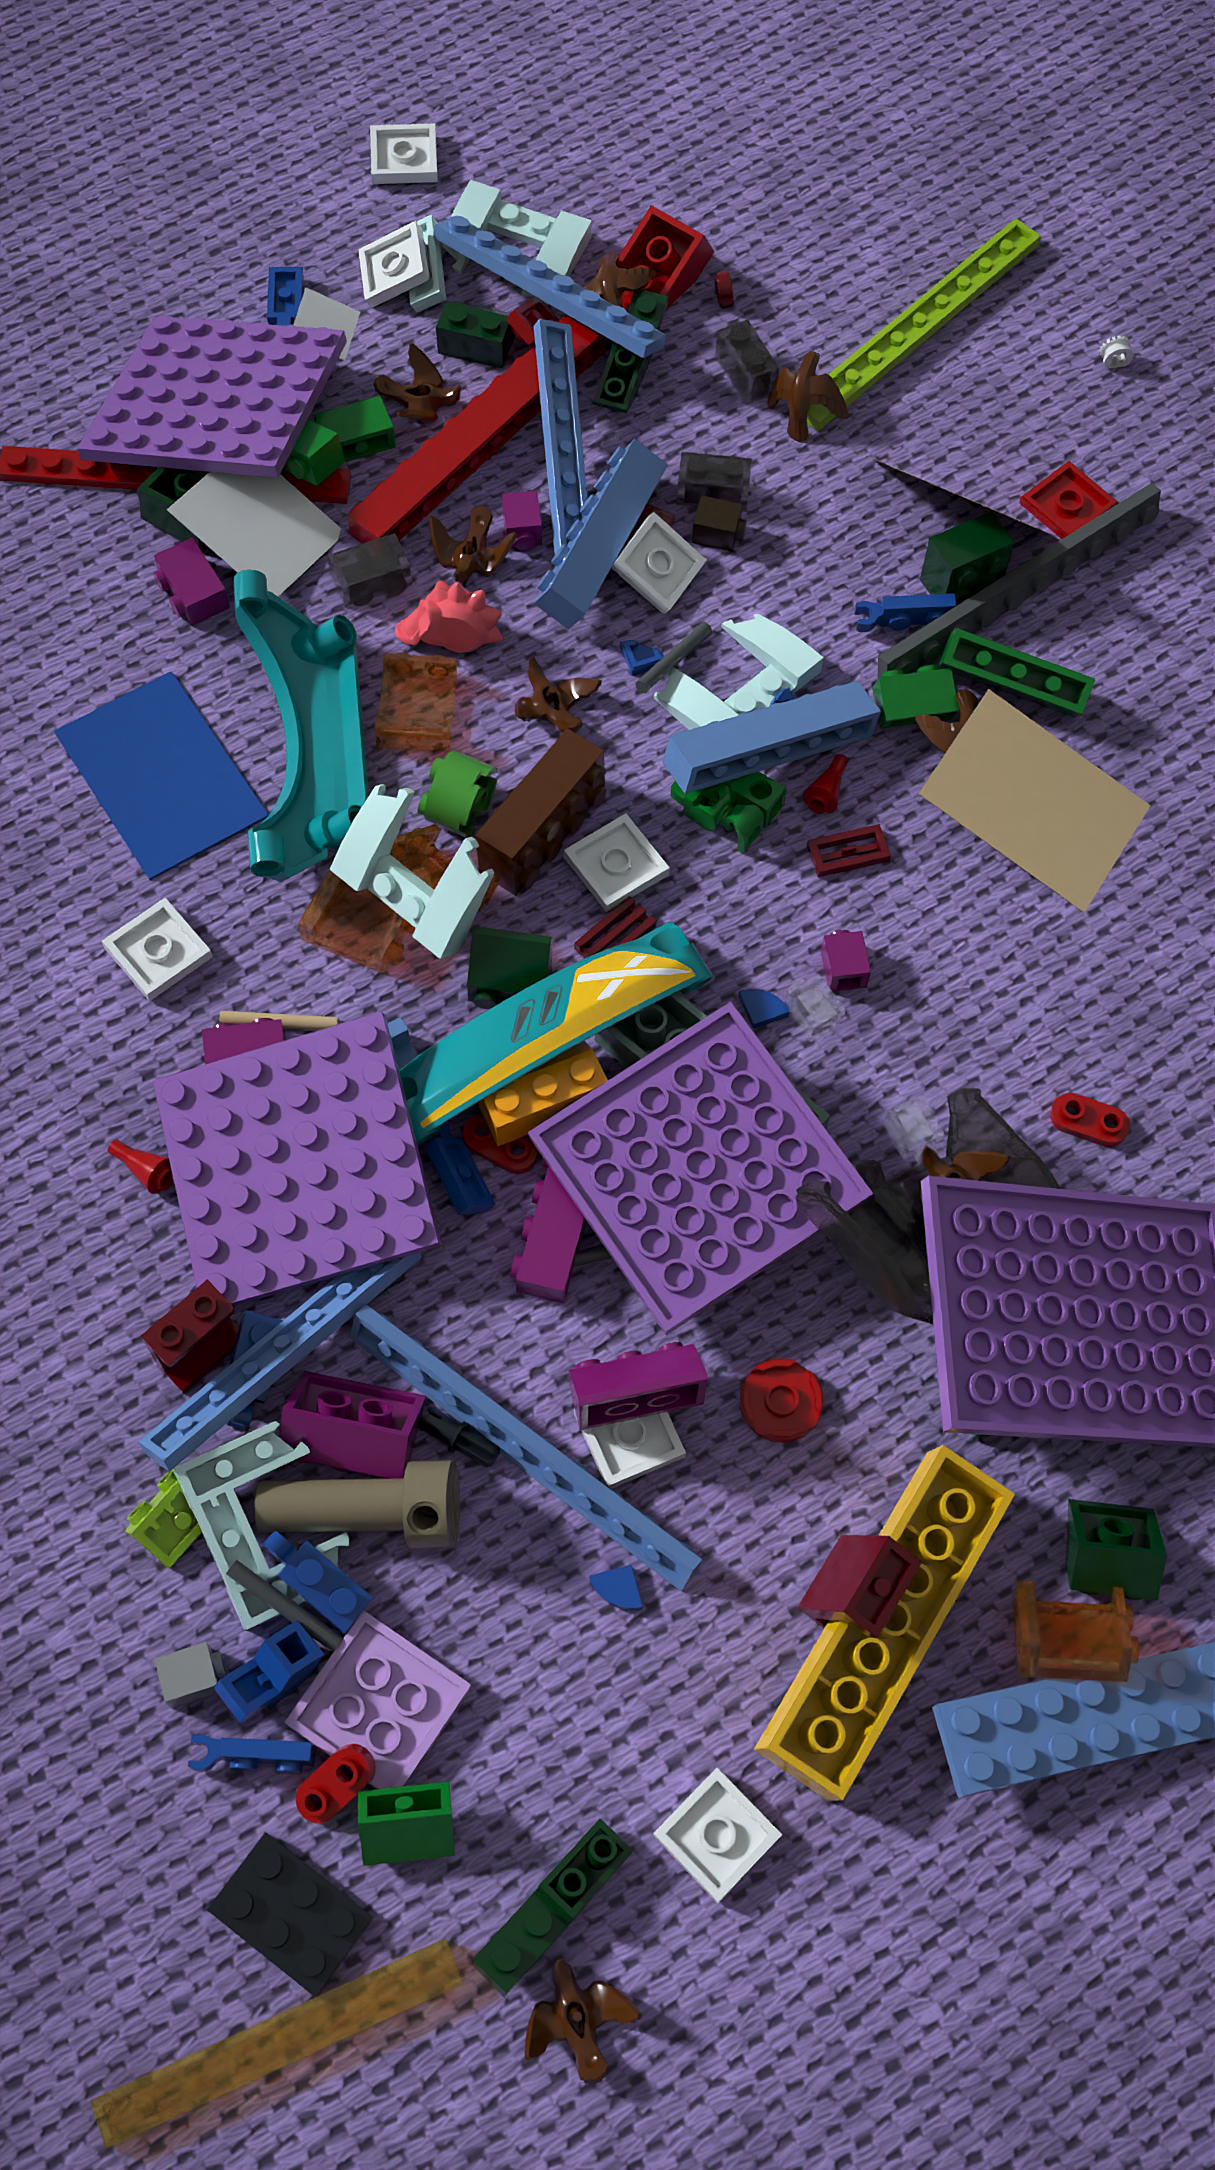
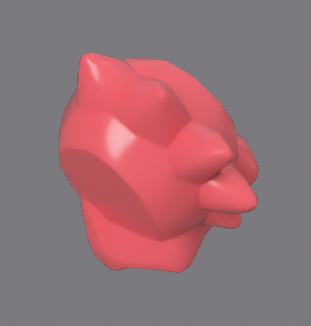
M439 580L436 582L433 591L425 599L420 600L418 607L407 618L396 625L395 635L400 641L409 645H416L422 640L431 645L444 646L446 649L457 653L472 652L484 644L503 640L500 630L496 627L502 612L485 603V591L471 592L464 589L460 582H455L450 587L445 581Z

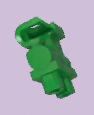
M759 771L687 794L682 791L676 781L671 786V797L684 806L683 815L694 820L702 828L711 831L721 824L726 830L731 831L735 827L738 834V851L740 853H744L763 828L766 829L785 806L786 787Z

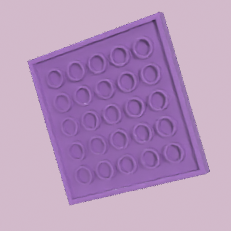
M154 316L77 447L81 460L278 478L347 343L344 330L328 329L325 327L308 328L295 325L281 326L264 323H241L230 320L214 321L202 320L200 318L187 319Z
M732 1002L727 1003L528 1132L529 1138L665 1335H668L873 1198V1192Z
M382 1011L153 1080L196 1288L208 1279L234 1307L442 1246L386 1015Z

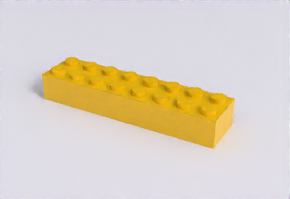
M944 1445L927 1452L878 1535L890 1536L922 1561V1564L878 1638L868 1637L850 1622L828 1621L756 1744L754 1751L827 1801L843 1800L1015 1493Z

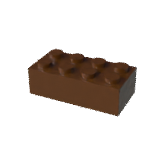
M566 729L475 834V839L479 844L477 848L479 873L493 869L492 881L515 896L518 895L523 887H531L539 875V868L546 860L552 861L556 858L561 850L562 841L569 833L572 835L577 833L584 822V815L591 807L597 808L603 802L607 792L605 789L606 768L604 764V750L571 730Z

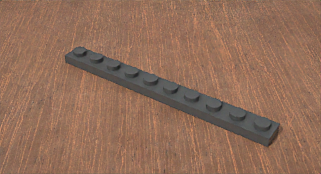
M1150 483L878 656V678L882 677V673L900 669L903 670L904 674L912 673L924 664L934 662L944 652L949 636L955 628L973 634L982 627H989L996 618L1009 610L1017 609L1023 601L1036 593H1042L1051 583L1062 576L1072 574L1078 566L1090 558H1097L1106 548L1117 541L1125 540L1137 528L1150 524L1159 512L1161 490Z

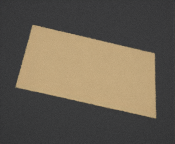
M849 448V449H850V448ZM851 449V450H852V449ZM853 450V451H854V450ZM855 451V452H857V451ZM858 452V453H859V452ZM860 453V454H862V453ZM862 454V455H864V454ZM865 455V456H866V455ZM867 456V457H869V456ZM869 457V458H871V457ZM872 458V459H873V458ZM874 459V460H876V459ZM876 460V461H878V460ZM879 461V462H880V461ZM881 462V463H883V462ZM884 463V464H885V463ZM886 464V465H888V464ZM888 465V466H890V465ZM891 466V467H892V466ZM893 467V468H895V467ZM895 468V469H897V468ZM898 469V470H899V469ZM900 470V471H902V470ZM902 471V472H904V471ZM905 472V473H906V472ZM907 473V474H909V473ZM910 474V475H911V474ZM912 475V476H914V475ZM914 476V477H916V476ZM917 477V478H918V477ZM919 478V479H921V478ZM921 479V480H923V479ZM924 480V481H925V480ZM926 481V482H928V481ZM928 482V483H930V482ZM931 483V484H932V483ZM933 484V485H935V484ZM935 485V486H937V485ZM938 486V487H940V486ZM940 487V488H942V487ZM943 488V489H944V488ZM945 489V490H947V489ZM947 490V491H949V490ZM950 491V492H951V491ZM952 492V493H954V492ZM954 493V494H956V493ZM957 494V495H958V494ZM959 495V496H961V495ZM961 496V497H963V496ZM964 497V498H966V497ZM966 498V499H968V498ZM969 499V500H970V499ZM971 500V501H973V500ZM973 501V502H975V501ZM976 502V503H977V502ZM978 503V504H980V503ZM980 504V505H982V504ZM983 505V506H984V505ZM985 506V507H987V506ZM987 507V508H989V507ZM990 508V509H992V508ZM992 509V510H994V509ZM995 510V511H996V510ZM997 511V512H999V511ZM999 512V513H1001V512ZM1002 513V514H1003V513ZM1004 514V515H1006V514ZM1006 515V516H1008V515ZM1009 516V517H1010V516ZM1011 517V518H1013V517ZM1013 518V519H1015V518ZM1016 519V520H1017V519ZM1018 520V521H1020V520ZM1021 521V522H1022V521ZM1023 522V523H1025V522ZM1025 523V524H1027V523ZM1028 524V525H1029V524ZM1030 525V526H1032V525ZM1032 526V527H1034V526ZM1035 527V528H1036V527ZM1037 528V529H1039V528ZM1039 529V530H1041V529ZM1042 530V531H1043V530ZM1044 531V532H1046V531ZM1047 532V533H1048V532ZM1049 533V534H1050V533Z
M990 689L987 690L918 793L1083 912L1088 908L1151 806Z

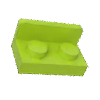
M173 1469L170 1472L168 1471L159 1481L157 1487L160 1491L150 1503L144 1500L130 1513L127 1521L131 1524L125 1529V1532L130 1537L137 1540L167 1568H170L202 1532Z

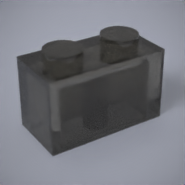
M747 319L717 330L715 357L745 405L769 397L773 384L779 375V367L749 320Z
M681 452L677 505L698 507L702 495L743 504L742 511H746L752 458Z
M395 533L327 555L330 575L344 607L351 605L364 606L370 603L373 598L385 594L397 595L402 593L407 587L412 586L410 564Z

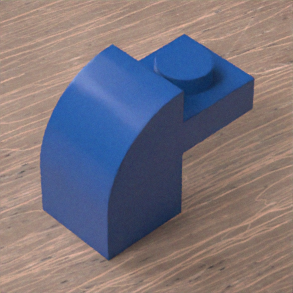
M296 1620L264 1640L253 1659L219 1679L214 1689L237 1720L243 1723L266 1707L269 1710L300 1686L315 1670L324 1653L299 1621Z

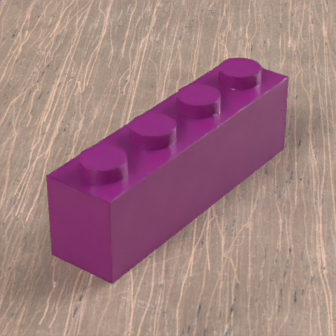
M543 1158L542 1166L548 1169L544 1181L538 1179L535 1184L532 1203L537 1204L534 1217L527 1216L525 1219L521 1240L526 1241L523 1255L516 1254L514 1257L510 1278L516 1279V1292L564 1303L575 1265L576 1252L579 1251L587 1220Z

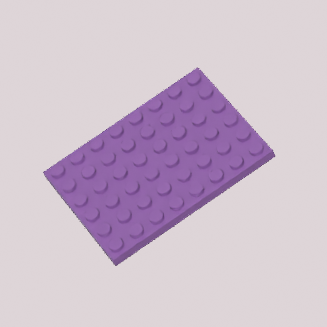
M928 1176L921 1181L943 1432L1215 1448V1204Z

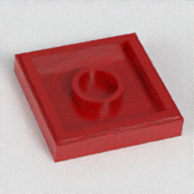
M1070 461L1066 462L1021 496L1019 503L1061 539L1119 504L1118 501Z

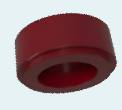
M729 272L715 273L714 285L719 306L722 308L733 306L734 295Z

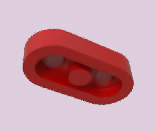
M1076 1093L1060 1095L1056 1098L1050 1109V1119L1058 1130L1105 1147H1114L1121 1144L1130 1131L1129 1118L1121 1109ZM1066 1107L1075 1108L1078 1114H1069L1066 1111ZM1104 1121H1113L1116 1124V1128L1107 1127Z
M483 1114L475 1115L465 1123L463 1140L466 1147L474 1154L513 1174L525 1173L535 1165L538 1156L537 1148L529 1138V1135L497 1146L491 1131L486 1136H478L476 1134V1131L480 1128H486L490 1131ZM514 1147H521L525 1150L521 1155H513L510 1152Z
M347 1744L333 1753L299 1786L296 1792V1805L300 1814L310 1822L324 1823L340 1812L358 1795V1791H362L374 1778L376 1765L370 1751L359 1744ZM343 1765H348L352 1769L353 1778H349L344 1774ZM312 1794H316L321 1798L322 1807H318L313 1803Z

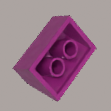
M681 1342L662 1345L658 1348V1351L642 1354L641 1351L625 1352L617 1356V1360L603 1363L598 1359L586 1360L578 1363L575 1366L576 1368L569 1370V1385L579 1431L703 1405L708 1382L705 1367L695 1345L683 1346Z
M304 1371L282 1410L279 1438L293 1449L300 1442L308 1446L310 1453L294 1460L299 1463L312 1462L332 1466L338 1471H356L373 1475L378 1479L404 1478L407 1463L411 1460L418 1432V1423L422 1416L426 1396Z

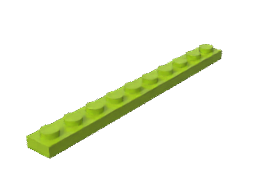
M1015 218L828 375L832 377L838 386L846 406L848 407L1039 246L1041 235ZM812 404L808 410L807 424L816 431H819L834 419L836 415L831 414L828 408L821 404Z

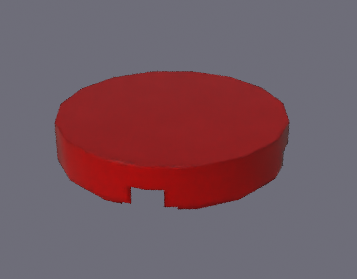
M771 1359L758 1364L746 1377L740 1391V1410L746 1424L758 1436L771 1442L790 1443L805 1437L817 1425L823 1410V1390L818 1378L810 1370L808 1371L805 1367L800 1366V1363L791 1359Z

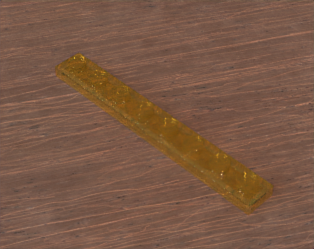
M444 1938L90 2100L105 2149L116 2146L464 1985L447 1939Z

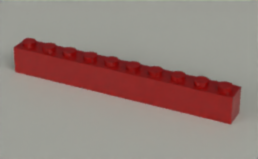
M564 315L559 320V323L571 325L575 374L577 378L610 348V339L571 316ZM535 345L527 353L517 357L513 365L506 372L495 377L484 392L479 396L473 397L463 411L456 417L450 418L444 428L433 438L427 439L422 444L420 450L410 459L401 462L397 470L388 479L379 482L367 498L362 502L356 503L347 515L351 537L382 558L541 411Z

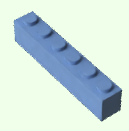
M636 439L625 449L619 446L608 461V464L611 466L610 471L605 470L594 485V488L598 490L595 496L592 494L580 510L584 517L581 521L579 519L576 520L566 534V538L570 540L568 545L563 544L553 557L551 562L556 565L553 571L548 570L537 585L541 592L534 604L568 630L586 614L668 466L666 462Z
M858 681L845 685H836L831 689L814 694H805L800 698L783 703H775L763 709L744 712L722 721H713L705 726L687 731H679L674 735H670L662 762L682 791L687 794L870 738L881 710Z

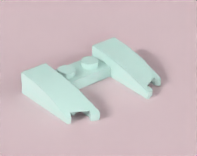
M474 180L469 181L451 216L464 217L469 220V223L483 231L490 230L541 248L536 260L544 262L548 268L568 277L588 245L592 234V220L562 210L557 219L503 201L501 200L500 189ZM440 242L441 255L447 251L457 260L452 266L453 270L456 273L462 274L470 258ZM524 289L522 290V296L533 297L531 293Z
M754 614V619L736 624L732 620L723 622L721 627L763 663L766 668L724 702L701 684L673 668L664 676L669 678L664 691L655 692L654 699L688 730L705 726L713 721H722L744 712H752L769 707L775 695L784 688L789 687L792 694L796 693L821 672L824 657L796 635L760 614Z
M376 785L353 820L338 849L330 870L354 890L368 889L413 925L416 929L412 937L439 959L459 953L492 880L494 871L489 869L481 874L479 873L471 859L472 852L479 847V844L473 837H468L464 839L435 890L390 855L415 792L412 789L403 788L399 789L397 798L384 796L386 791L385 785Z
M276 1421L173 1469L187 1503L196 1517L226 1584V1590L244 1630L254 1627L280 1613L226 1575V1572L236 1559L297 1604L305 1601L276 1576L285 1566L283 1563L269 1569L234 1491L235 1488L310 1453L308 1446L303 1442H300L293 1449L273 1432L279 1426V1423ZM347 1532L342 1533L315 1546V1548L338 1567V1546H349Z

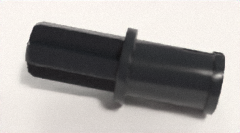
M432 1405L423 1413L418 1423L419 1430L425 1431L448 1445V1451L453 1453L457 1450L484 1467L492 1466L500 1453L499 1446L470 1430L469 1423L466 1421L459 1423Z

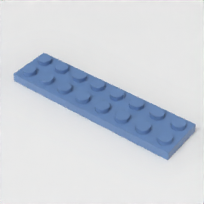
M1215 1642L936 1704L932 1708L958 1798L1214 1739Z

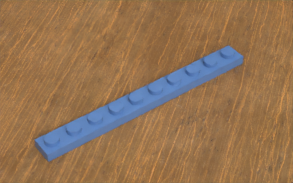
M367 1304L355 1314L349 1338L459 1422L466 1421L469 1423L470 1430L499 1446L502 1455L681 1592L683 1591L702 1561L690 1546L676 1540L660 1528L652 1517L643 1515L627 1503L619 1492L609 1489L590 1474L586 1467L572 1461L560 1452L553 1442L539 1436L527 1427L516 1414L506 1411L494 1402L483 1389L473 1386L460 1376L454 1367L440 1361L427 1351L420 1341L409 1337L394 1326L387 1316L377 1313Z

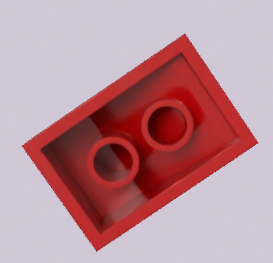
M651 205L620 253L617 267L635 269L640 266L655 270L657 274L654 278L638 289L668 296V309L697 281L715 251L705 235ZM634 291L623 292L621 299L623 308L628 311Z

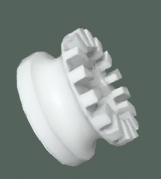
M1120 335L1117 339L1114 336L1112 341L1108 339L1107 343L1104 342L1103 346L1100 347L1099 351L1103 358L1104 366L1107 369L1127 366L1133 360L1134 353L1130 347L1129 339L1125 336L1121 338Z

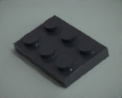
M267 1832L262 1835L207 1908L208 1912L315 1998L318 1997L374 1919L372 1915Z

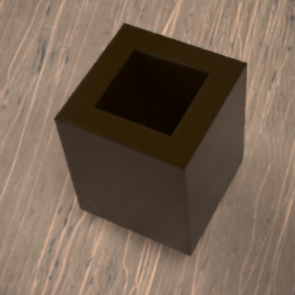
M701 495L693 522L692 543L733 552L736 540L743 541L746 531L747 520L741 519L743 504Z

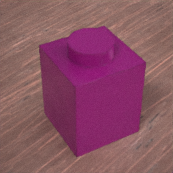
M537 491L502 494L505 537L513 532L518 535L511 548L529 550L534 546L542 545V523Z
M838 930L830 935H824L821 956L828 991L836 992L867 988L871 970L863 932Z

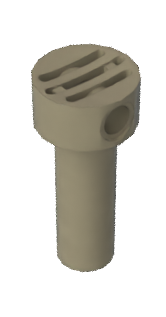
M421 1460L407 1463L404 1478L262 1480L258 1483L255 1495L256 1526L260 1533H272L273 1531L278 1533L404 1531L406 1544L409 1549L454 1548L458 1538L460 1523V1487L457 1466L454 1460Z

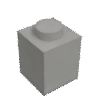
M207 1642L154 1658L164 1701L170 1708L216 1694L217 1692L214 1687L218 1680L227 1675L221 1651L213 1653L212 1648Z

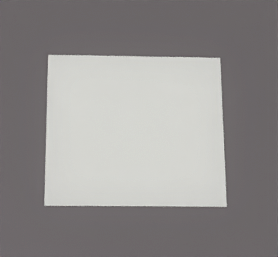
M209 472L167 509L236 572L249 569L262 572L267 578V590L276 596L281 595L338 541L341 530L335 522L281 474L278 478Z

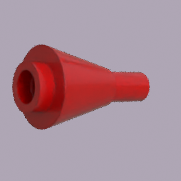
M836 754L829 768L803 791V801L813 812L831 814L837 809L841 775L848 764L846 756Z
M117 1139L110 1143L108 1153L124 1162L151 1194L167 1190L173 1184L174 1180L168 1157L138 1149L134 1150Z

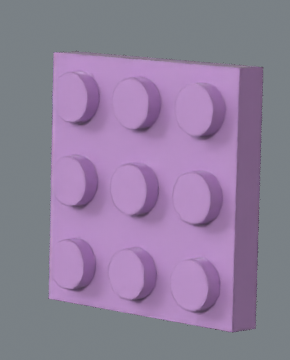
M363 1610L284 1723L304 1739L312 1742L314 1746L328 1756H331L347 1744L364 1746L372 1754L376 1765L374 1778L369 1785L375 1789L402 1787L408 1784L472 1689V1685ZM343 1765L345 1768H347L349 1771L353 1773L352 1769L348 1765Z

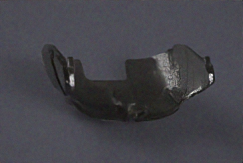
M960 1088L947 1096L950 1119L946 1157L941 1158L946 1164L951 1165L955 1155L959 1152L976 1150L998 1152L1009 1155L1011 1160L1005 1167L999 1169L998 1172L988 1173L980 1178V1181L1061 1189L1041 1158L981 1096L980 1089ZM870 1159L861 1160L855 1169L873 1192V1198L849 1214L831 1197L832 1185L828 1181H809L796 1189L798 1194L796 1195L797 1201L806 1216L819 1231L831 1240L836 1247V1251L874 1296L890 1309L903 1316L933 1324L927 1255L914 1247L911 1242L912 1239L919 1248L927 1253L923 1204L919 1192L921 1191V1181L931 1175L923 1164L904 1171L886 1181L879 1162Z

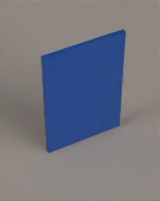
M172 671L54 731L149 880L172 868L179 867L181 863L238 833L245 832L247 828L268 817V813Z

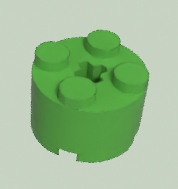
M456 750L448 753L445 759L438 756L429 774V777L434 780L429 793L425 792L423 794L417 812L424 815L425 820L466 838L471 837L477 829L470 826L474 817H478L481 811L486 812L492 801L497 779L491 777V775L497 773L498 769Z

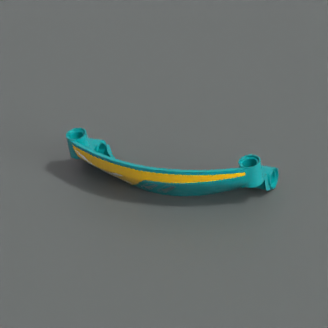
M669 921L636 940L596 953L542 979L466 1023L417 1056L399 1070L417 1145L441 1131L439 1126L561 1053L678 991L686 995L710 981L713 975L695 945L689 943L679 926Z

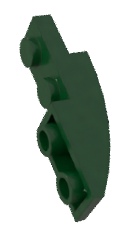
M636 289L627 313L641 321L651 323L655 329L659 330L668 306V296ZM613 342L593 400L594 405L627 413L636 398L653 353L642 358L618 343Z
M600 1818L538 1885L536 1891L472 1959L470 1964L505 1997L569 1927L634 1850Z

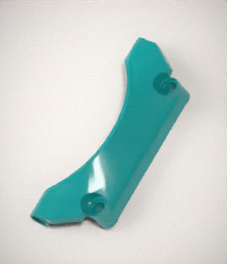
M249 569L238 572L233 579L235 616L238 625L260 659L275 692L283 720L287 751L285 780L278 801L267 818L259 825L248 830L249 864L252 874L283 882L328 858V847L338 851L353 820L369 797L356 646L357 634L351 621L340 614L335 615L320 626L311 623L310 618L267 590V578L262 572Z

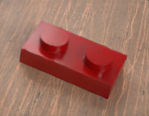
M536 296L514 309L506 318L507 322L511 325L513 334L528 345L535 342L534 325L539 318L559 322V319L550 308Z

